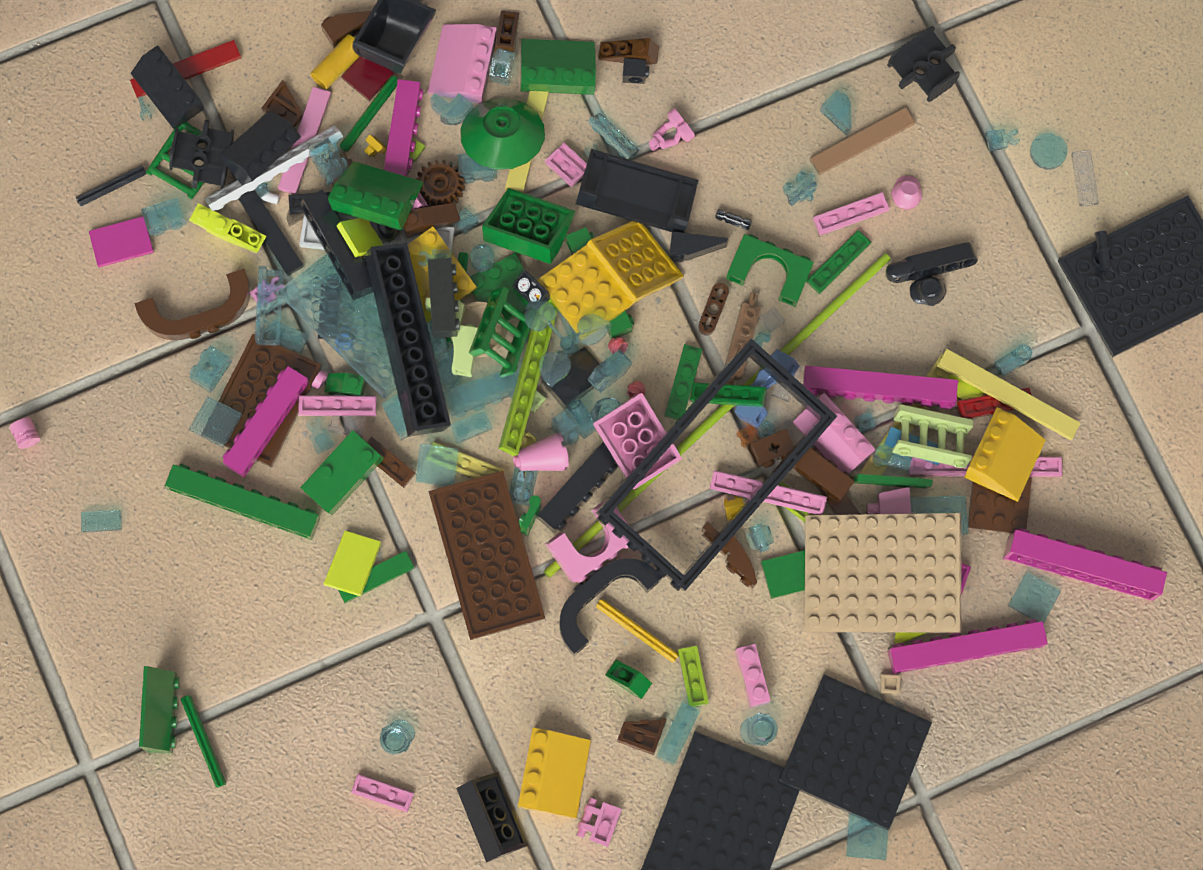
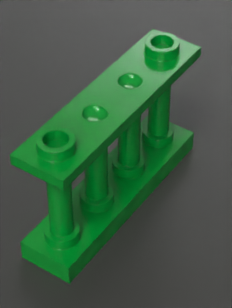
M504 286L491 292L469 353L474 357L486 353L503 367L499 375L502 378L516 372L518 361L536 314L535 310L523 314L507 301L509 290ZM502 308L520 320L517 328L501 316ZM497 323L514 335L511 343L496 332L495 327ZM491 338L508 350L506 359L490 348Z

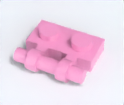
M590 798L588 804H585L583 809L585 812L582 821L578 823L577 827L579 829L576 836L584 838L586 831L592 833L590 841L608 847L622 809L604 802L601 809L595 808L597 800ZM592 814L598 816L595 826L589 825Z

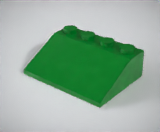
M521 39L520 92L543 91L559 94L594 95L596 87L595 42Z
M354 161L335 182L328 200L332 210L402 230L420 192L423 181Z
M508 188L482 225L483 240L551 264L561 249L575 215V210Z
M144 666L139 747L148 753H173V748H176L177 742L176 736H174V728H177L178 725L175 709H178L179 697H176V689L180 687V677H177V674L173 671Z

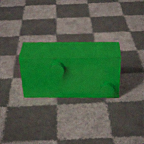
M352 430L300 488L328 514L333 516L384 458Z

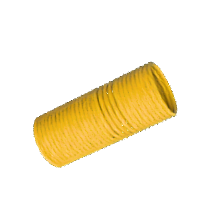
M347 35L328 56L310 72L313 80L323 89H328L359 57L352 48L355 39L353 36Z

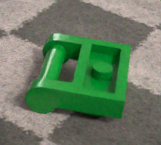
M537 495L530 497L529 509L527 513L523 512L519 520L521 534L527 537L541 510V499Z

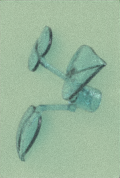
M536 300L527 304L525 310L527 326L533 331H541L548 324L561 339L560 346L563 350L557 351L556 354L550 351L546 352L539 362L541 376L550 387H553L570 371L571 362L566 355L571 356L578 351L579 337L584 345L596 344L611 329L612 324L609 321L595 314L585 315L577 324L579 333L576 334L575 339L570 336L563 337L550 322L556 317V310L550 303Z

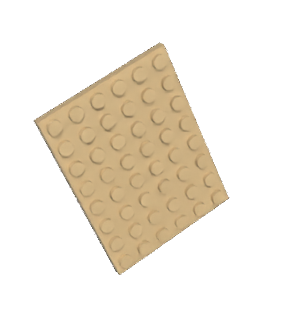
M961 514L806 515L805 632L961 633Z

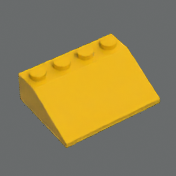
M997 407L964 478L1018 501L1046 440L1017 416Z
M533 727L518 808L577 819L591 740Z

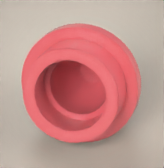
M622 337L612 338L608 343V348L613 355H623L628 347L627 342Z
M635 381L628 385L627 395L630 398L638 393H642L645 396L646 389L642 382Z

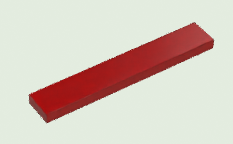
M232 40L172 64L186 80L241 59V55L235 41ZM134 78L131 79L130 82L136 97L145 96L146 93Z

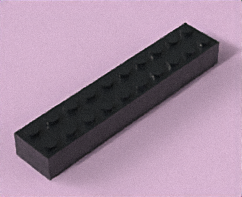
M407 243L371 247L364 255L407 435L411 437L445 431L451 426L408 245Z

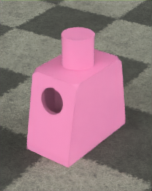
M909 488L879 493L876 498L877 503H866L867 514H911Z

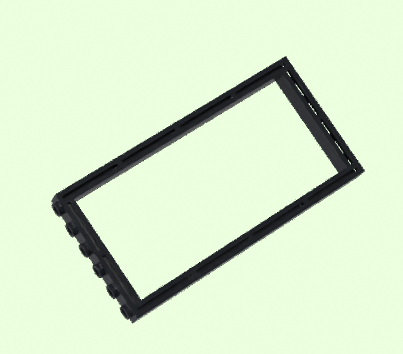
M751 338L597 510V519L606 526L608 524L613 528L611 532L619 539L623 537L628 542L626 545L635 552L637 550L641 553V559L648 565L652 563L657 568L655 571L661 577L665 578L666 576L670 579V585L674 589L686 591L837 418V415ZM750 357L818 420L682 574L613 511Z

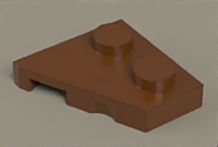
M283 80L261 107L265 113L270 110L286 119L294 128L303 117V113Z

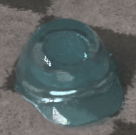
M609 397L597 401L590 413L592 422H596L621 403Z
M760 712L742 722L740 727L741 737L747 744L766 746L777 736V723L773 717Z
M402 719L395 720L381 729L379 742L381 748L388 754H401L410 747L415 737V730L407 721Z

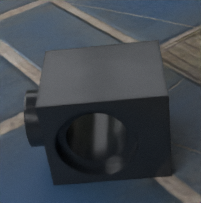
M624 58L622 83L644 84L645 77L649 78V66H646V60Z

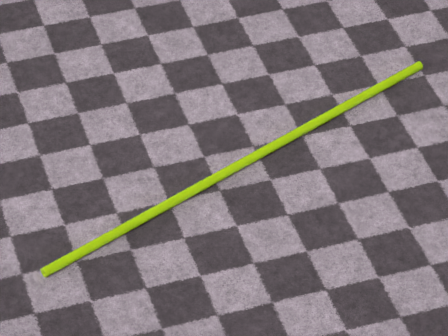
M886 253L878 258L780 351L787 355L791 354L882 269L891 258ZM759 369V370H758L746 383H744L743 385H745V386H750V385H752V384L754 383V381L756 380V378H757L758 372H759L761 369ZM722 404L676 447L680 456L735 405ZM664 471L636 489H632L617 506L619 512L625 509ZM596 521L572 544L577 552L603 529L600 522ZM555 560L544 570V573L551 578L561 567Z

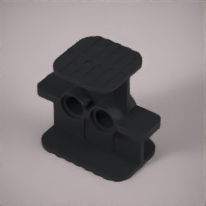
M934 26L927 28L901 48H898L891 55L887 64L889 68L893 67L901 76L902 80L898 85L900 89L905 88L914 81L926 93L928 102L933 101L950 89L960 75V72H954L945 60L955 52V45L951 44L946 48L934 33ZM934 59L938 61V64L932 63L931 60ZM920 69L924 74H919L916 70Z
M204 120L202 134L200 135L180 132L179 128L176 127L170 152L169 170L178 168L193 171L192 188L197 189L198 182L219 185L221 189L224 188L228 167L219 154L233 143V129H231V132L209 128L210 120ZM205 143L207 144V147L200 148L198 147V144ZM197 160H201L204 162V164L201 166H197L194 164V162Z

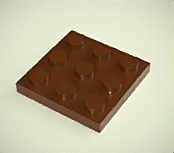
M1032 477L1028 478L1018 501L972 481L967 528L1013 533L1019 528L1027 529Z

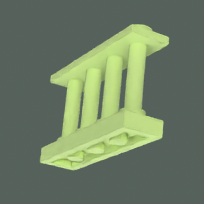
M902 404L899 405L894 413V421L902 423L901 440L897 441L892 449V453L952 465L956 468L967 467L972 460V455L964 454V436H967L973 427V420ZM909 424L920 427L919 444L909 442ZM928 428L938 430V448L927 446ZM946 432L956 434V452L945 450Z

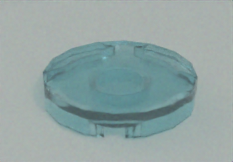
M1043 133L1037 136L1030 147V157L1034 164L1046 170L1061 166L1068 153L1064 140L1053 133Z

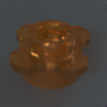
M747 426V428L738 430L736 436L741 440V446L745 448L759 440L753 426Z

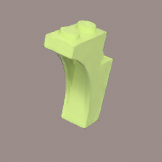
M426 298L425 307L431 313L430 298ZM458 300L459 312H455L456 319L459 318L460 330H457V337H452L454 345L452 372L455 375L472 377L476 356H472L469 350L478 328L472 324H465L463 326L465 305Z

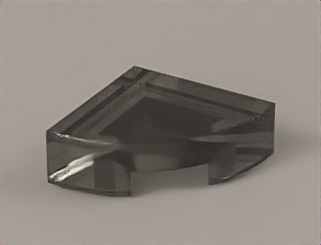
M296 202L293 204V208H299ZM288 210L287 223L289 227L304 219V213L290 215Z

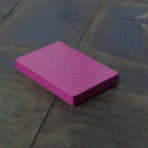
M144 216L89 231L98 268L154 253Z

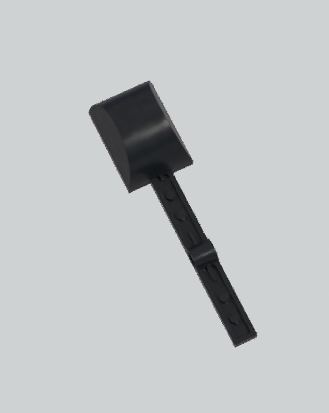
M378 0L354 39L352 48L358 56L401 74L434 18L436 9L422 4V0Z

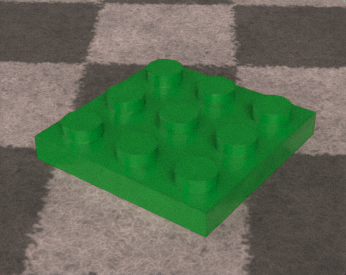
M515 253L470 276L477 287L472 292L477 302L487 303L491 292L504 286L509 290L507 301L522 313L533 308L512 287L524 270ZM502 308L501 313L507 321L515 317Z

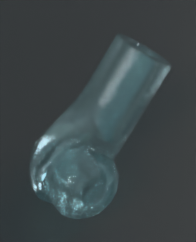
M761 331L754 341L762 347L763 342L768 343L770 341V333Z

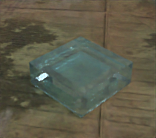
M465 208L459 213L461 221L454 224L465 235L479 221Z

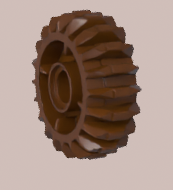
M444 159L442 164L435 160L434 165L431 162L427 163L428 168L422 166L423 172H418L417 176L419 178L416 179L423 181L420 194L426 202L428 201V207H431L433 204L435 206L450 204L452 201L458 203V197H463L461 191L465 190L463 185L465 178H462V171L458 172L459 167H453L452 162L446 165ZM438 182L445 183L443 187L435 186Z

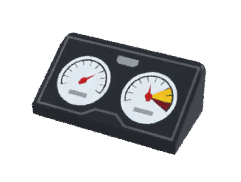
M525 269L512 286L536 310L540 309L550 300L549 292Z

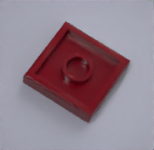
M359 57L341 78L370 102L394 73L381 65Z

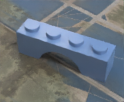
M778 349L771 354L780 365L794 376L800 366L793 357ZM761 369L757 374L756 380L750 386H762L768 390L777 382ZM736 405L734 411L741 420L756 428H759L768 414L765 407Z

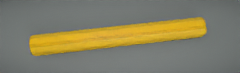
M599 600L596 605L599 610L669 661H676L679 656L676 651L606 600Z

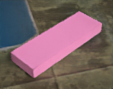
M357 774L351 791L352 794L408 812L414 796L413 792Z

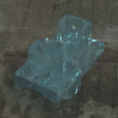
M801 171L796 176V182L798 183L795 186L787 182L782 187L791 206L799 200L802 202L806 199L811 202L814 199L812 193L816 191L815 187L817 184L814 180L815 175L812 172L806 174Z

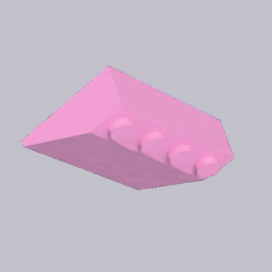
M480 24L443 25L428 94L479 104L483 103L496 43L497 28Z
M642 393L629 398L593 423L626 478L666 434V431ZM674 444L667 449L633 490L682 459Z

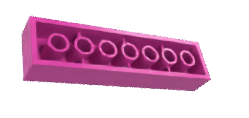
M1022 528L1015 530L1008 536L1003 559L1151 601L1163 593L1167 572L1162 571L1160 567L1143 566L1142 562L1135 560L1131 562L1125 561L1122 556L1113 555L1111 557L1105 555V552L1101 550L1090 551L1085 546L1078 544L1072 546L1067 544L1068 542L1065 540L1048 539L1047 535L1030 534L1029 530Z

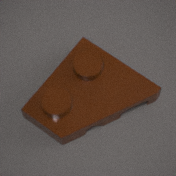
M667 719L624 722L617 742L654 755Z

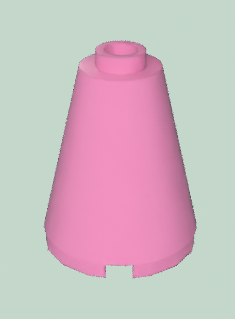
M559 432L554 433L519 450V454L513 456L514 466L524 471L567 470L566 467L569 465L566 447H563L561 441H564L562 435Z

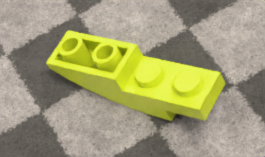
M199 203L189 219L190 222L206 229V232L252 252L258 253L266 239V236L234 219L230 220Z

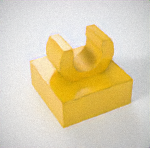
M369 135L365 139L370 145L364 152L369 156L374 157L377 152L384 154L387 151V146L376 136Z
M735 495L734 500L728 501L727 498L724 499L723 504L727 521L731 520L744 505L742 497L738 498Z

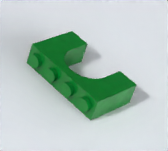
M744 234L727 273L726 280L743 286L751 267L757 261L762 259L775 260L783 266L786 272V281L778 301L796 307L814 262L806 256L793 254L789 249H780L772 242H763L754 235Z

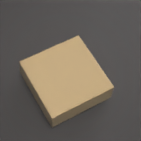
M880 674V694L900 695L901 675Z

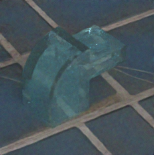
M436 93L430 98L431 108L440 114L441 122L446 125L463 123L466 115L474 109L473 103L460 93L450 104Z

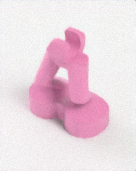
M675 108L667 113L669 122L663 124L653 133V139L649 141V147L652 151L659 147L665 149L678 145L680 137L687 143L695 138L693 131L684 122ZM675 127L677 132L674 139L664 140L662 137L668 129Z

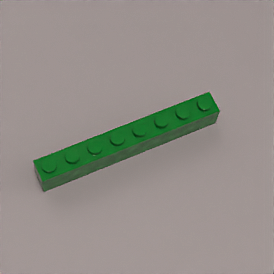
M179 464V466L172 465L164 485L167 490L309 540L313 539L320 521L319 515L312 509L306 508V510H302L295 503L288 502L285 504L280 502L281 499L270 495L269 498L262 496L263 493L258 490H245L241 484L233 483L231 485L226 483V480L221 477L215 476V479L208 477V473L197 470V472L191 471L190 467L184 464Z

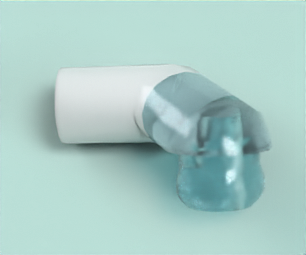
M266 182L259 184L256 192L260 199L278 204L280 195L270 193Z

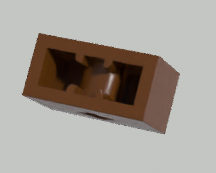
M784 429L751 443L750 450L758 467L764 466V468L773 466L775 461L783 460L794 445L787 429ZM770 448L777 449L776 453L770 452Z

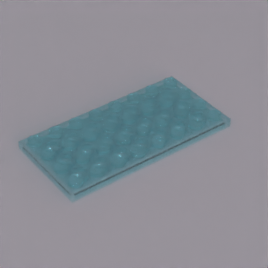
M327 254L279 290L278 295L384 399L396 390L374 293L353 301ZM432 345L434 356L436 357L439 354V350Z

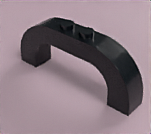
M637 559L615 560L605 565L599 571L594 570L588 576L589 580L584 584L580 582L573 589L575 592L563 605L559 620L562 641L573 656H576L589 644L588 639L577 626V616L581 609L612 582L621 578H629L636 581L648 593L662 581V577L652 566Z

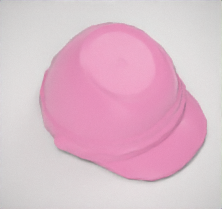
M902 176L896 181L891 192L895 205L907 210L915 208L920 200H922L919 181L912 176Z

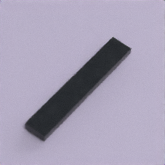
M255 189L242 194L238 198L239 202L257 230L266 236L264 241L286 275L290 276L303 268L302 262Z

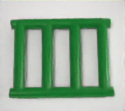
M187 122L178 127L180 132L184 129L191 134H202L201 130ZM173 130L149 165L146 174L157 176L188 194L187 197L192 200L204 184L203 182H198L197 189L191 188L157 168L163 159L167 162L170 161V154L167 152L172 146L175 132ZM183 170L192 176L194 175L193 171Z

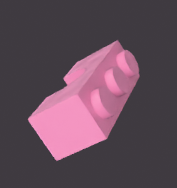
M752 644L736 648L735 656L739 671L741 670L749 708L769 704L771 700L756 645Z

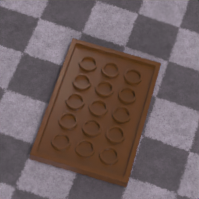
M252 334L201 435L231 449L235 444V437L239 433L242 434L246 428V421L250 417L253 418L257 412L255 411L257 405L261 401L264 402L268 389L272 385L275 386L278 381L277 377L282 370H286L289 366L305 376L309 384L301 396H308L312 383L322 368V364ZM299 399L256 461L272 468L298 416Z

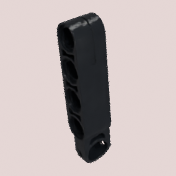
M966 242L908 256L904 260L893 262L886 267L885 275L890 282L901 283L971 267L977 263L978 259L972 244Z

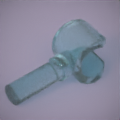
M138 97V101L141 107L140 117L142 121H144L143 115L145 113H148L151 119L152 114L145 107L143 98Z

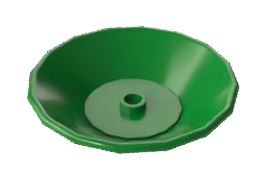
M511 98L491 99L478 104L466 115L460 128L461 144L467 155L479 165L495 170L514 169L527 164L540 152L545 140V126L538 112L525 102Z

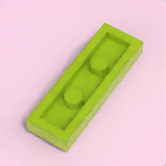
M697 646L678 649L689 708L709 704Z

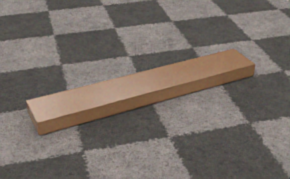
M905 107L811 157L810 162L818 175H821L913 126L915 121Z

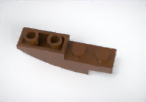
M708 522L701 530L703 532L702 536L708 542H711L719 533ZM733 536L720 551L722 555H728L724 562L726 564L725 567L732 574L736 573L740 576V581L746 587L754 588L757 584V579L752 563L742 545Z

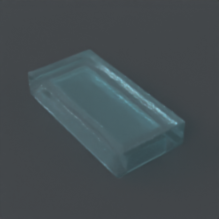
M121 510L81 512V531L83 533L122 530Z

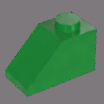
M328 373L324 392L341 396H363L366 380L364 376L350 373Z
M618 660L614 661L605 674L607 678L640 699L644 697L653 684L641 672Z

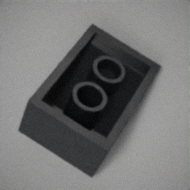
M583 347L541 377V383L566 411L606 379L609 374L586 347Z

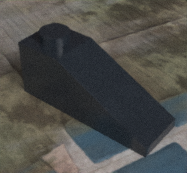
M672 232L669 257L674 262L688 261L726 248L728 238Z

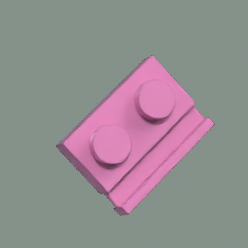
M564 142L545 160V164L571 188L583 177L587 165Z

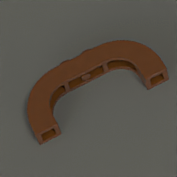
M245 269L226 274L230 285V295L227 301L218 308L180 320H167L159 314L153 298L134 304L145 327L157 337L175 341L188 338L196 339L203 333L219 331V328L230 325L244 313L250 300L249 280Z

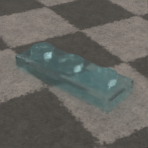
M601 113L592 116L588 120L592 129L603 136L605 141L612 145L622 157L629 159L636 156L639 152V149Z

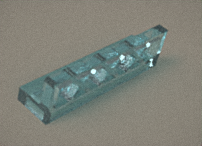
M259 266L255 341L257 345H280L284 272L268 270L266 266ZM268 276H279V282L272 287L268 283ZM272 292L278 296V300L273 305L267 301V297ZM273 310L277 314V319L270 323L266 319V315ZM272 328L276 332V340H265V333Z

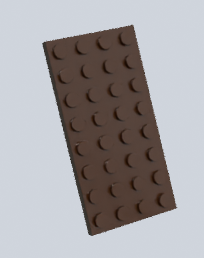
M499 471L428 491L470 641L546 619L504 472Z

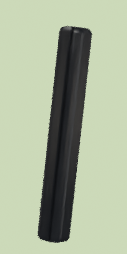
M139 165L76 196V200L79 206L86 205L145 176L146 171L142 165Z

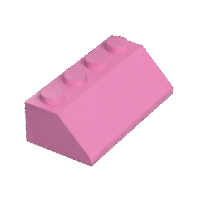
M823 393L818 399L835 413L837 418L816 440L813 446L821 452L826 460L833 461L837 465V469L850 474L871 457L876 449L830 398ZM805 409L793 421V424L805 435L818 419Z

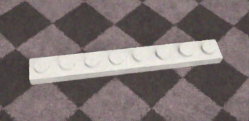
M334 125L282 154L253 182L241 185L236 180L206 197L205 201L212 211L219 210L229 201L237 200L245 192L256 189L259 184L268 182L275 175L288 171L296 163H302L312 154L320 153L326 146L336 144L343 136Z

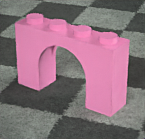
M605 499L596 507L591 509L596 518L598 517V515L596 514L597 510L605 503L607 499ZM616 507L613 512L627 523ZM600 522L605 532V541L602 548L594 555L583 556L579 554L565 533L561 532L544 544L570 582L575 583L577 581V583H580L587 578L586 574L591 570L600 569L603 566L602 562L615 558L620 549L628 548L626 545L628 542L623 537L619 539L611 532L613 530L608 524L605 526Z

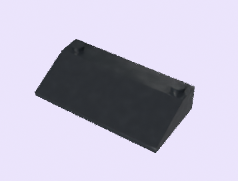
M591 149L575 205L665 231L685 233L699 180Z

